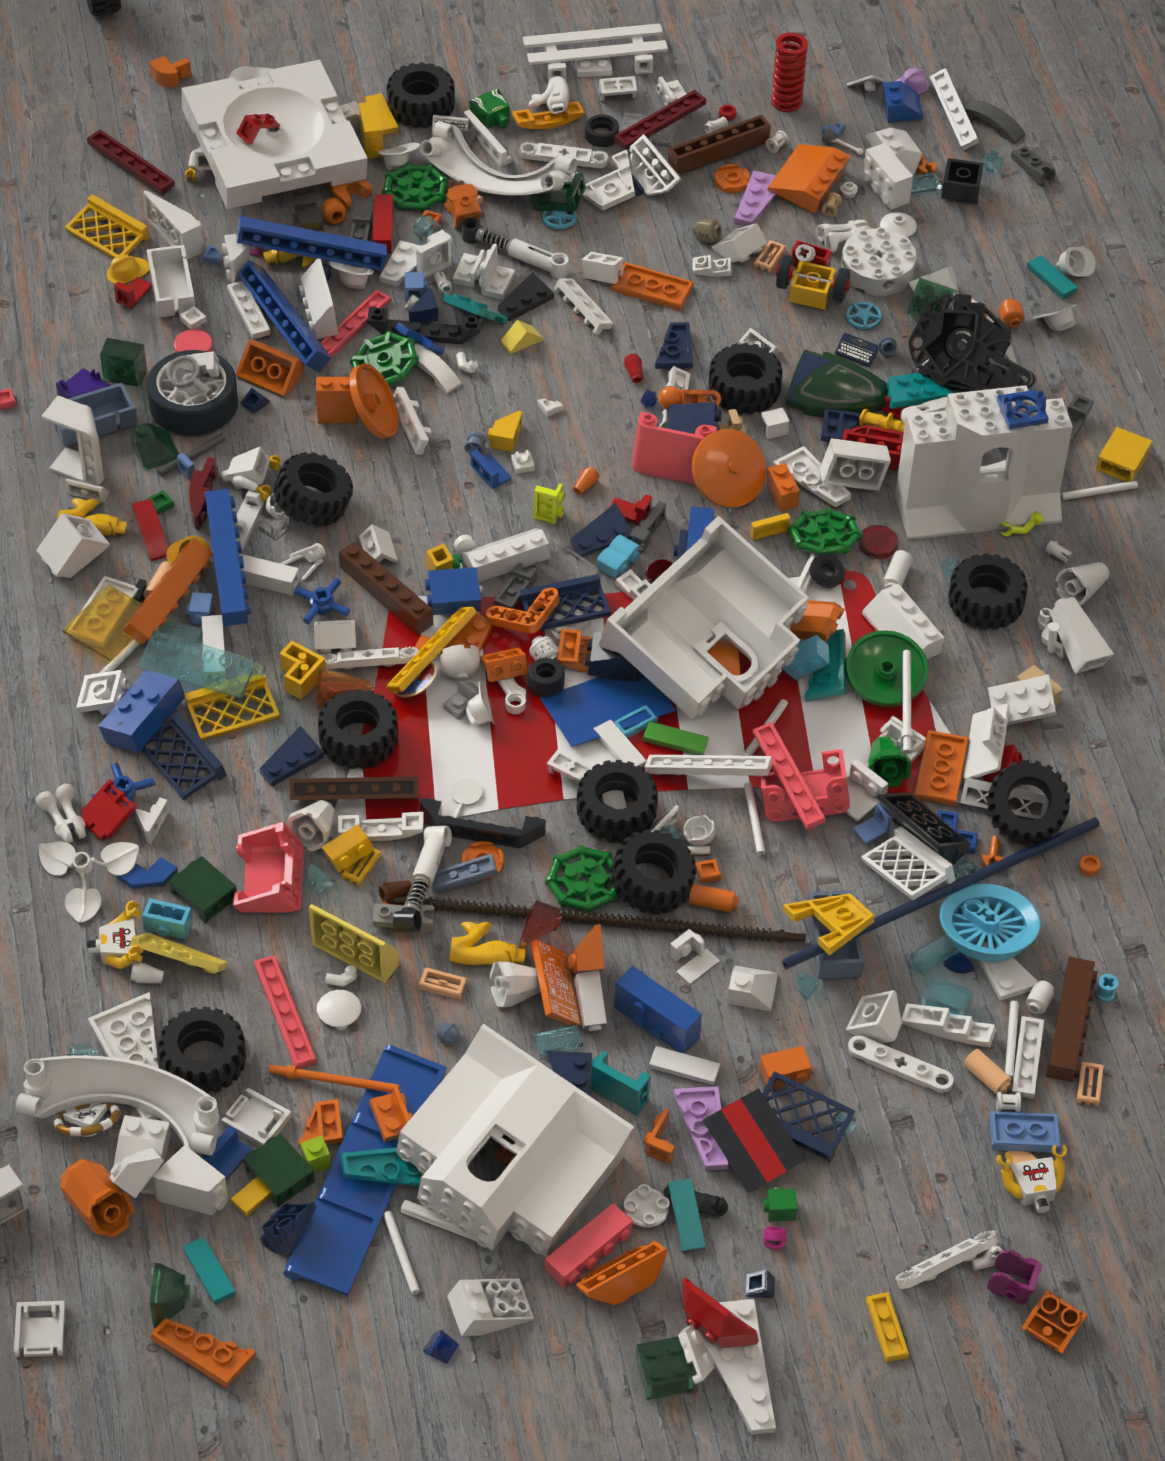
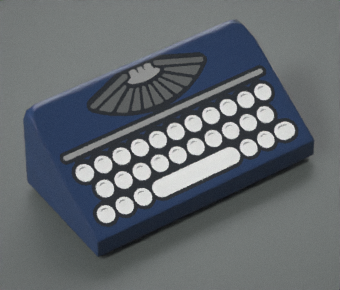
M844 333L835 354L870 367L877 356L878 345Z

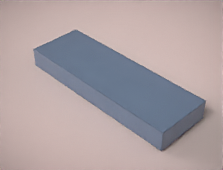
M491 853L438 870L433 881L436 893L438 894L498 875L495 858Z

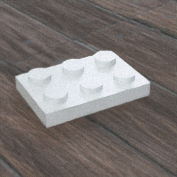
M1049 674L988 688L991 708L1004 704L1010 706L1007 726L1057 715Z

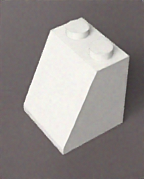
M62 513L36 551L40 554L41 560L48 564L51 572L56 577L72 578L106 550L110 543L90 519Z
M186 1145L152 1176L155 1197L159 1202L211 1216L217 1210H222L227 1204L228 1195L225 1176Z

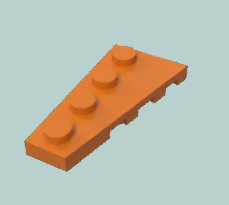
M167 1318L150 1334L152 1341L225 1388L256 1357V1351L248 1348L245 1350L237 1347L236 1343L230 1341L227 1343L215 1339L214 1335L208 1333L200 1334L195 1332L192 1327Z

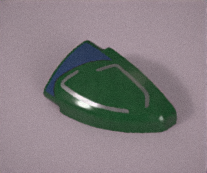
M804 350L791 380L785 405L803 409L805 415L824 418L825 409L862 413L864 409H868L869 412L875 413L887 404L885 398L889 390L885 381L853 362L829 352H824L822 355Z

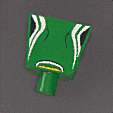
M499 88L470 100L471 112L486 127L491 128L497 124L501 127H506L509 124L510 106Z

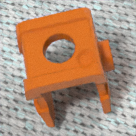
M473 184L449 188L446 194L448 198L447 203L444 205L448 213H451L453 217L454 228L462 226V221L468 217L476 218L480 222L481 209L476 198L478 197L477 188Z

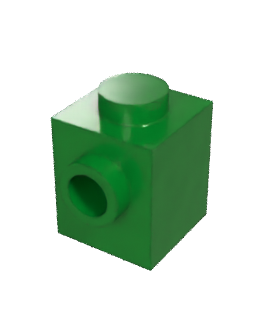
M780 1187L768 1189L767 1198L763 1199V1212H768V1221H796L798 1209L796 1189Z

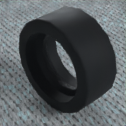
M598 114L587 120L585 123V138L590 144L597 147H608L616 143L614 135L619 133V123L615 118L605 114ZM597 128H606L611 130V132L600 134L594 132L593 130Z

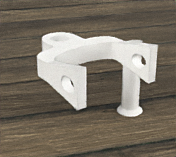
M1042 608L1037 619V627L1043 631L1041 642L1048 646V652L1056 653L1063 659L1065 657L1064 646L1056 641L1057 630H1059L1060 626L1058 623L1053 622L1050 615L1051 609Z

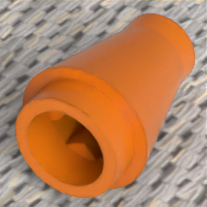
M592 467L583 469L573 487V491L580 496L583 495L584 492L599 481V473Z

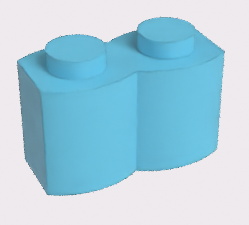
M618 535L597 558V569L614 579L619 578L628 571L632 563L638 561L640 545L622 535Z

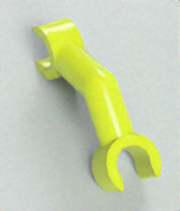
M1035 511L1024 526H1012L1008 522H1003L1001 524L1009 527L1006 532L1000 533L1006 537L1011 534L1025 535L1035 525H1039L1044 520V517Z

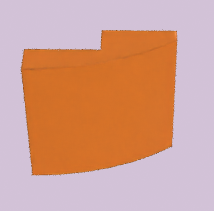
M561 628L557 661L565 667L588 673V666H585L586 654H590V651H587L588 639L593 637L581 636V630Z
M719 640L707 652L728 672L733 675H740L738 648L729 640Z

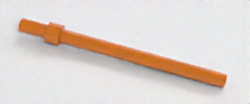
M271 1064L269 1068L270 1074L283 1075L288 1079L296 1080V1078L390 1093H392L393 1087H398L400 1091V1085L303 1070L298 1069V1066L288 1065L284 1067Z

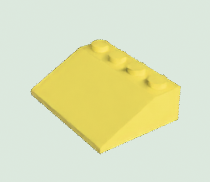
M312 904L309 906L312 945L386 983L399 966V952L384 941Z

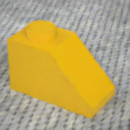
M522 411L514 412L494 422L493 428H489L487 437L490 440V448L509 452L514 451L522 427Z

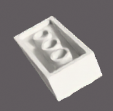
M143 191L146 220L170 246L184 245L187 260L203 253L204 239L202 237L203 227L201 222L188 212L149 191Z

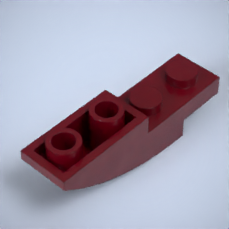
M208 457L202 471L194 469L189 485L190 512L193 525L197 530L200 529L202 522L205 523L207 519L205 492L211 491L213 479H216L218 476L219 468L216 467L215 458Z

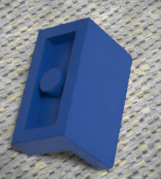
M477 449L470 452V466L492 489L511 480V475L491 454L483 456Z
M229 1126L217 1139L213 1155L203 1154L201 1158L224 1175L227 1181L243 1163V1158L252 1149L238 1140L237 1130Z

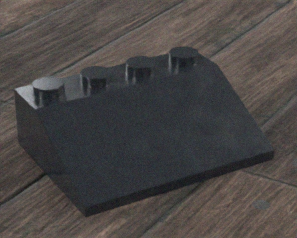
M911 792L878 794L876 797L896 825L905 828L952 865L960 862L971 845L968 840Z

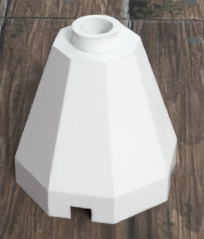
M320 800L291 813L287 820V823L289 822L288 827L301 840L303 846L308 847L306 850L313 852L328 843L335 809L329 802Z
M503 961L493 962L490 981L495 980V986L491 987V993L496 1006L511 1007L541 992L536 968Z

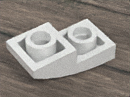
M711 255L694 257L693 273L710 277L732 276L731 258L712 260Z

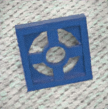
M1029 390L997 396V403L1008 429L1048 423L1049 418L1045 411L1046 397L1043 396V390ZM1022 400H1030L1035 405L1027 406L1023 404ZM1015 401L1016 406L1012 409V402ZM1024 408L1028 413L1020 414L1017 412V409ZM1038 412L1034 417L1029 418L1030 413Z

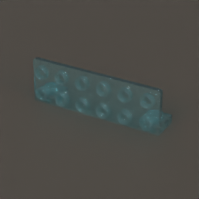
M153 631L138 664V667L142 670L179 679V681L237 698H242L251 676L254 677L255 674L264 676L266 668L256 659L158 631Z

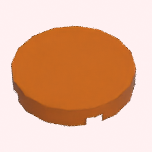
M736 164L721 166L714 175L715 185L723 192H742L746 190L750 181V173L746 168L743 167L742 169Z
M479 841L470 844L464 850L461 861L463 863L492 853L495 858L498 874H500L504 867V854L493 843ZM495 876L488 877V878H485V879H482V880L491 879V878H494Z

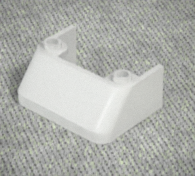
M57 396L41 417L46 421L76 431L79 452L65 447L50 466V471L80 482L99 486L104 480L99 439L92 410L87 405Z

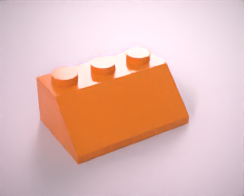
M248 339L236 376L286 396L300 380L305 364L295 356L260 341Z
M601 924L595 925L572 951L571 956L568 957V969L573 970V975L598 970L600 973L605 969Z

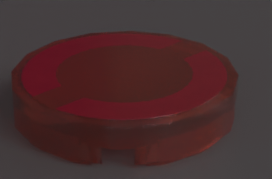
M872 525L863 529V536L859 540L858 545L865 555L874 556L875 559H884L895 553L898 546V537L892 529L882 525Z

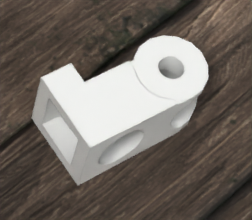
M214 351L186 355L193 357L197 361L201 374L209 373L211 377L219 376V358ZM180 363V367L185 374L195 373L196 367L193 363Z

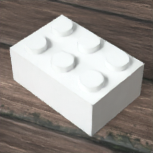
M885 143L866 149L864 171L862 173L863 179L869 183L873 191L880 196L883 203L891 210L909 204L913 175Z
M831 438L820 467L823 484L879 491L891 462L888 448L883 445Z

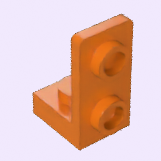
M665 1108L662 1115H657L653 1124L654 1129L652 1132L648 1131L643 1144L646 1145V1155L670 1165L674 1158L675 1146L671 1145L667 1140L659 1139L669 1122L670 1110Z

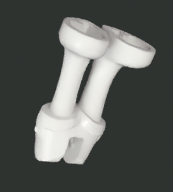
M861 219L851 220L847 224L839 225L820 224L817 227V237L820 242L825 241V249L831 250L833 254L836 252L839 242L849 239L860 230L871 228L866 220Z
M63 784L56 790V799L63 808L67 820L60 814L52 792L44 791L36 797L38 807L49 812L55 821L54 830L57 836L67 843L73 842L70 829L74 830L79 840L86 837V823L81 816L76 815L71 804L75 794L71 784Z

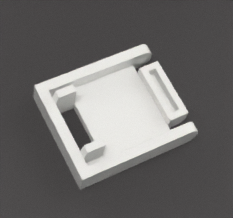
M247 1088L244 1091L245 1096L242 1094L227 1111L226 1118H222L220 1123L226 1129L232 1126L237 1130L239 1136L261 1147L269 1138L276 1137L292 1118L290 1110ZM273 1120L278 1121L269 1133L265 1131Z
M65 1301L17 1302L14 1340L15 1358L20 1357L21 1350H24V1357L54 1356V1349H57L58 1356H63ZM51 1311L53 1316L29 1318L30 1312Z

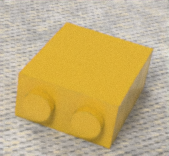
M377 101L359 103L360 134L364 152L368 159L382 158L383 155L378 153L380 150H383V129Z
M1116 427L1098 457L1096 470L1126 482L1134 481L1150 454L1152 440Z

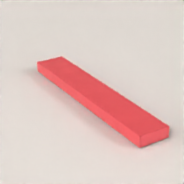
M375 290L337 326L339 335L325 337L320 343L332 358L368 324L369 307L385 308L392 302L391 297Z
M769 722L753 729V734L765 756H772L773 764L771 767L805 829L810 830L826 823L825 816L773 723Z
M272 955L254 961V966L293 1065L298 1066V1069L317 1064V1059L276 956Z

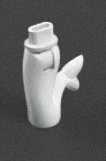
M559 76L551 78L548 82L547 90L542 95L533 94L531 96L532 100L529 102V107L536 108L547 103L551 113L564 112L569 102V88L566 80Z

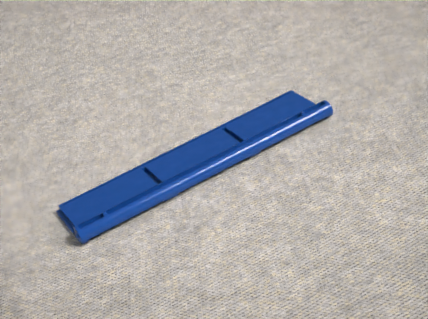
M386 1045L370 1080L400 1085V1094L403 1093L406 1098V1109L413 1116L441 1083L447 1067L398 1047ZM365 1090L316 1198L315 1205L317 1207L303 1235L294 1247L283 1271L284 1276L298 1281L301 1277L346 1296L349 1295L397 1184L344 1178L341 1153L397 1147L398 1139L387 1142L383 1141L369 1105L370 1099L391 1094L390 1092Z

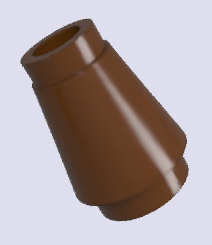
M409 880L384 882L378 889L381 900L392 903L396 897L407 895L412 886Z

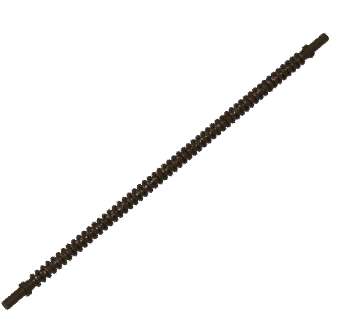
M431 896L429 899L424 898L423 905H432L435 907V910L441 908V911L447 909L448 912L450 909H453L454 912L459 910L462 913L464 910L466 913L472 911V914L478 912L479 915L481 912H484L485 915L491 913V916L494 913L497 916L503 914L504 917L506 915H510V917L516 915V918L522 916L523 919L525 916H528L529 919L535 917V920L540 917L541 920L547 918L548 921L553 919L554 922L559 919L560 922L566 920L568 923L571 920L573 923L579 921V924L585 922L586 925L588 922H591V925H594V923H603L604 926L610 924L611 927L615 924L616 927L622 925L623 928L629 926L631 929L632 926H635V929L641 927L642 930L647 927L648 930L654 928V931L660 929L662 932L663 929H666L667 932L673 930L674 933L676 930L682 933V931L686 932L690 929L694 933L698 932L699 935L704 933L705 936L707 933H710L711 936L717 934L718 937L722 934L723 937L729 935L730 938L736 936L738 939L739 936H742V939L748 937L749 940L754 937L755 940L761 938L762 941L764 939L768 941L773 939L782 943L783 941H806V934L784 932L783 929L771 931V928L765 930L764 927L762 930H759L758 927L756 929H752V926L749 929L746 926L740 928L739 925L737 927H733V925L727 927V924L721 926L720 923L718 926H715L714 923L708 925V922L703 925L702 922L696 924L695 921L689 923L688 920L686 923L683 920L677 922L676 919L672 922L670 919L664 921V918L658 920L657 917L655 920H652L651 917L649 919H645V916L642 919L639 916L633 918L632 915L630 917H626V915L620 917V914L614 916L613 913L611 916H608L607 913L601 915V912L596 915L595 912H592V914H589L588 911L586 913L582 911L577 913L576 910L570 912L569 909L567 912L563 909L557 911V908L555 910H551V908L545 910V907L539 909L538 906L533 909L532 906L526 908L524 905L521 908L520 905L514 907L513 904L507 906L506 903L504 906H501V903L495 905L494 902L492 905H489L488 902L482 904V901L470 903L469 900L464 902L463 899L460 902L457 899L451 901L450 898L446 901L445 898L439 900L438 897L432 899ZM396 897L394 904L404 905L407 897Z

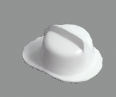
M408 143L391 149L380 150L378 153L383 155L388 170H396L409 162L410 152L419 148L420 144Z
M1070 247L1060 255L1056 266H1060L1061 271L1065 275L1086 277L1094 272L1096 262L1094 255L1088 248Z
M329 262L333 268L339 270L342 283L346 287L353 289H364L368 275L374 273L369 268Z
M1076 305L1062 311L1035 316L1033 319L1043 317L1051 329L1064 331L1076 324L1072 309Z
M480 681L479 693L468 701L467 716L471 724L482 725L492 722L495 725L486 688Z

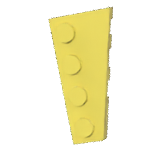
M151 932L132 937L130 943L131 946L138 945L143 950L182 961L187 965L204 968L205 972L211 974L225 970L227 965L225 960Z

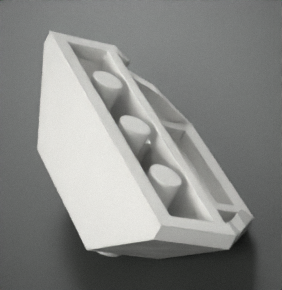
M887 128L865 135L866 140L872 147L885 143L914 178L922 152L906 131Z
M644 134L630 146L631 155L629 163L631 173L642 185L647 196L668 192L681 180L679 174Z

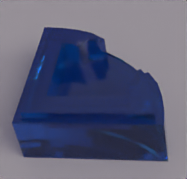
M962 952L944 960L943 964L947 969L956 973H970L975 968Z

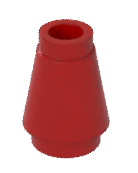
M637 354L627 355L624 358L623 365L632 382L640 383L643 380L642 359Z

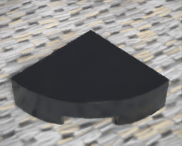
M139 579L135 588H138L136 598L133 597L134 607L139 608L145 600L143 592L147 587L146 580Z

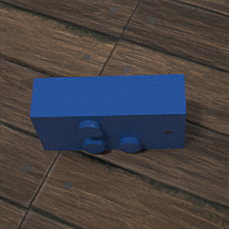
M146 670L98 725L105 742L139 753L183 701L185 693L179 679Z
M631 966L615 982L614 1007L632 1019L637 1026L649 1031L654 1038L662 1040L677 1052L684 1054L700 1039L702 1013L637 968Z

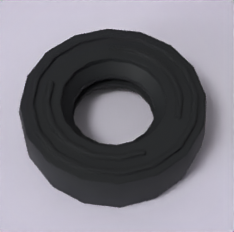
M829 554L818 555L812 560L809 567L812 579L825 588L838 586L845 576L843 564L836 557ZM821 566L829 567L834 575L828 576L824 574Z

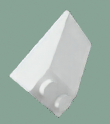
M124 1115L118 1137L114 1165L117 1162L121 1163L126 1157L149 1148H154L164 1160L160 1167L163 1166L171 1140L170 1123ZM152 1177L140 1193L155 1195Z

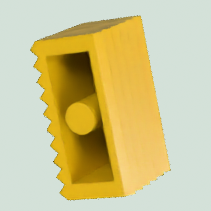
M358 824L321 847L327 860L338 872L345 870L350 865L352 866V863H356L360 858L362 859L374 851L369 837Z

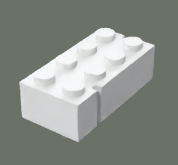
M184 245L147 249L148 265L158 318L175 316L177 312L180 315L194 307L195 298Z

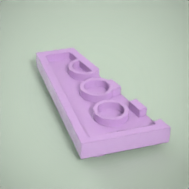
M753 171L734 217L735 224L749 226L755 224L761 217L763 210L771 205L775 196H778L767 190L776 175Z
M719 1087L673 1089V1095L705 1171L728 1169V1160L702 1121L721 1110Z

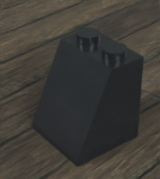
M604 630L594 631L593 638L588 639L587 651H590V654H586L585 666H588L587 675L636 682L639 670L620 653L602 648L599 643Z

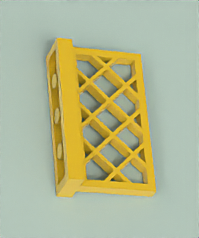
M93 194L87 198L88 204L65 226L67 232L113 259L118 256L114 249L124 247L120 255H128L142 240L146 242L150 238L147 225ZM89 211L95 213V216L85 218ZM108 220L109 224L99 226L98 221ZM96 221V226L86 228V223ZM76 224H83L82 229H73ZM121 228L123 232L112 234V229ZM109 229L110 234L99 235V231ZM96 232L97 236L89 238L86 233ZM123 237L122 243L113 244V239ZM126 237H136L133 241L126 242ZM110 239V245L103 246L100 244V241Z
M264 670L184 694L185 706L187 711L189 710L197 734L202 741L280 718L267 684ZM263 688L266 693L263 699L253 695L256 690ZM241 695L246 697L247 699L245 700L244 704L241 705L237 702H234V698L236 696ZM250 699L260 703L256 711L246 707ZM222 701L227 703L222 711L213 707L216 702ZM230 705L240 709L237 716L226 713ZM263 705L272 708L273 713L265 715L260 713ZM202 707L207 709L202 717L195 714L194 709ZM211 711L220 715L217 723L207 719ZM244 711L253 714L252 719L248 721L240 719ZM224 717L234 721L232 725L228 727H225L220 723ZM206 723L214 728L211 732L203 734L201 727Z

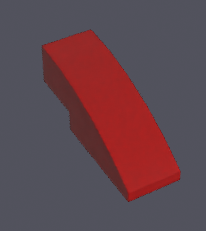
M151 498L132 503L133 515L150 560L155 561L166 558L168 546Z

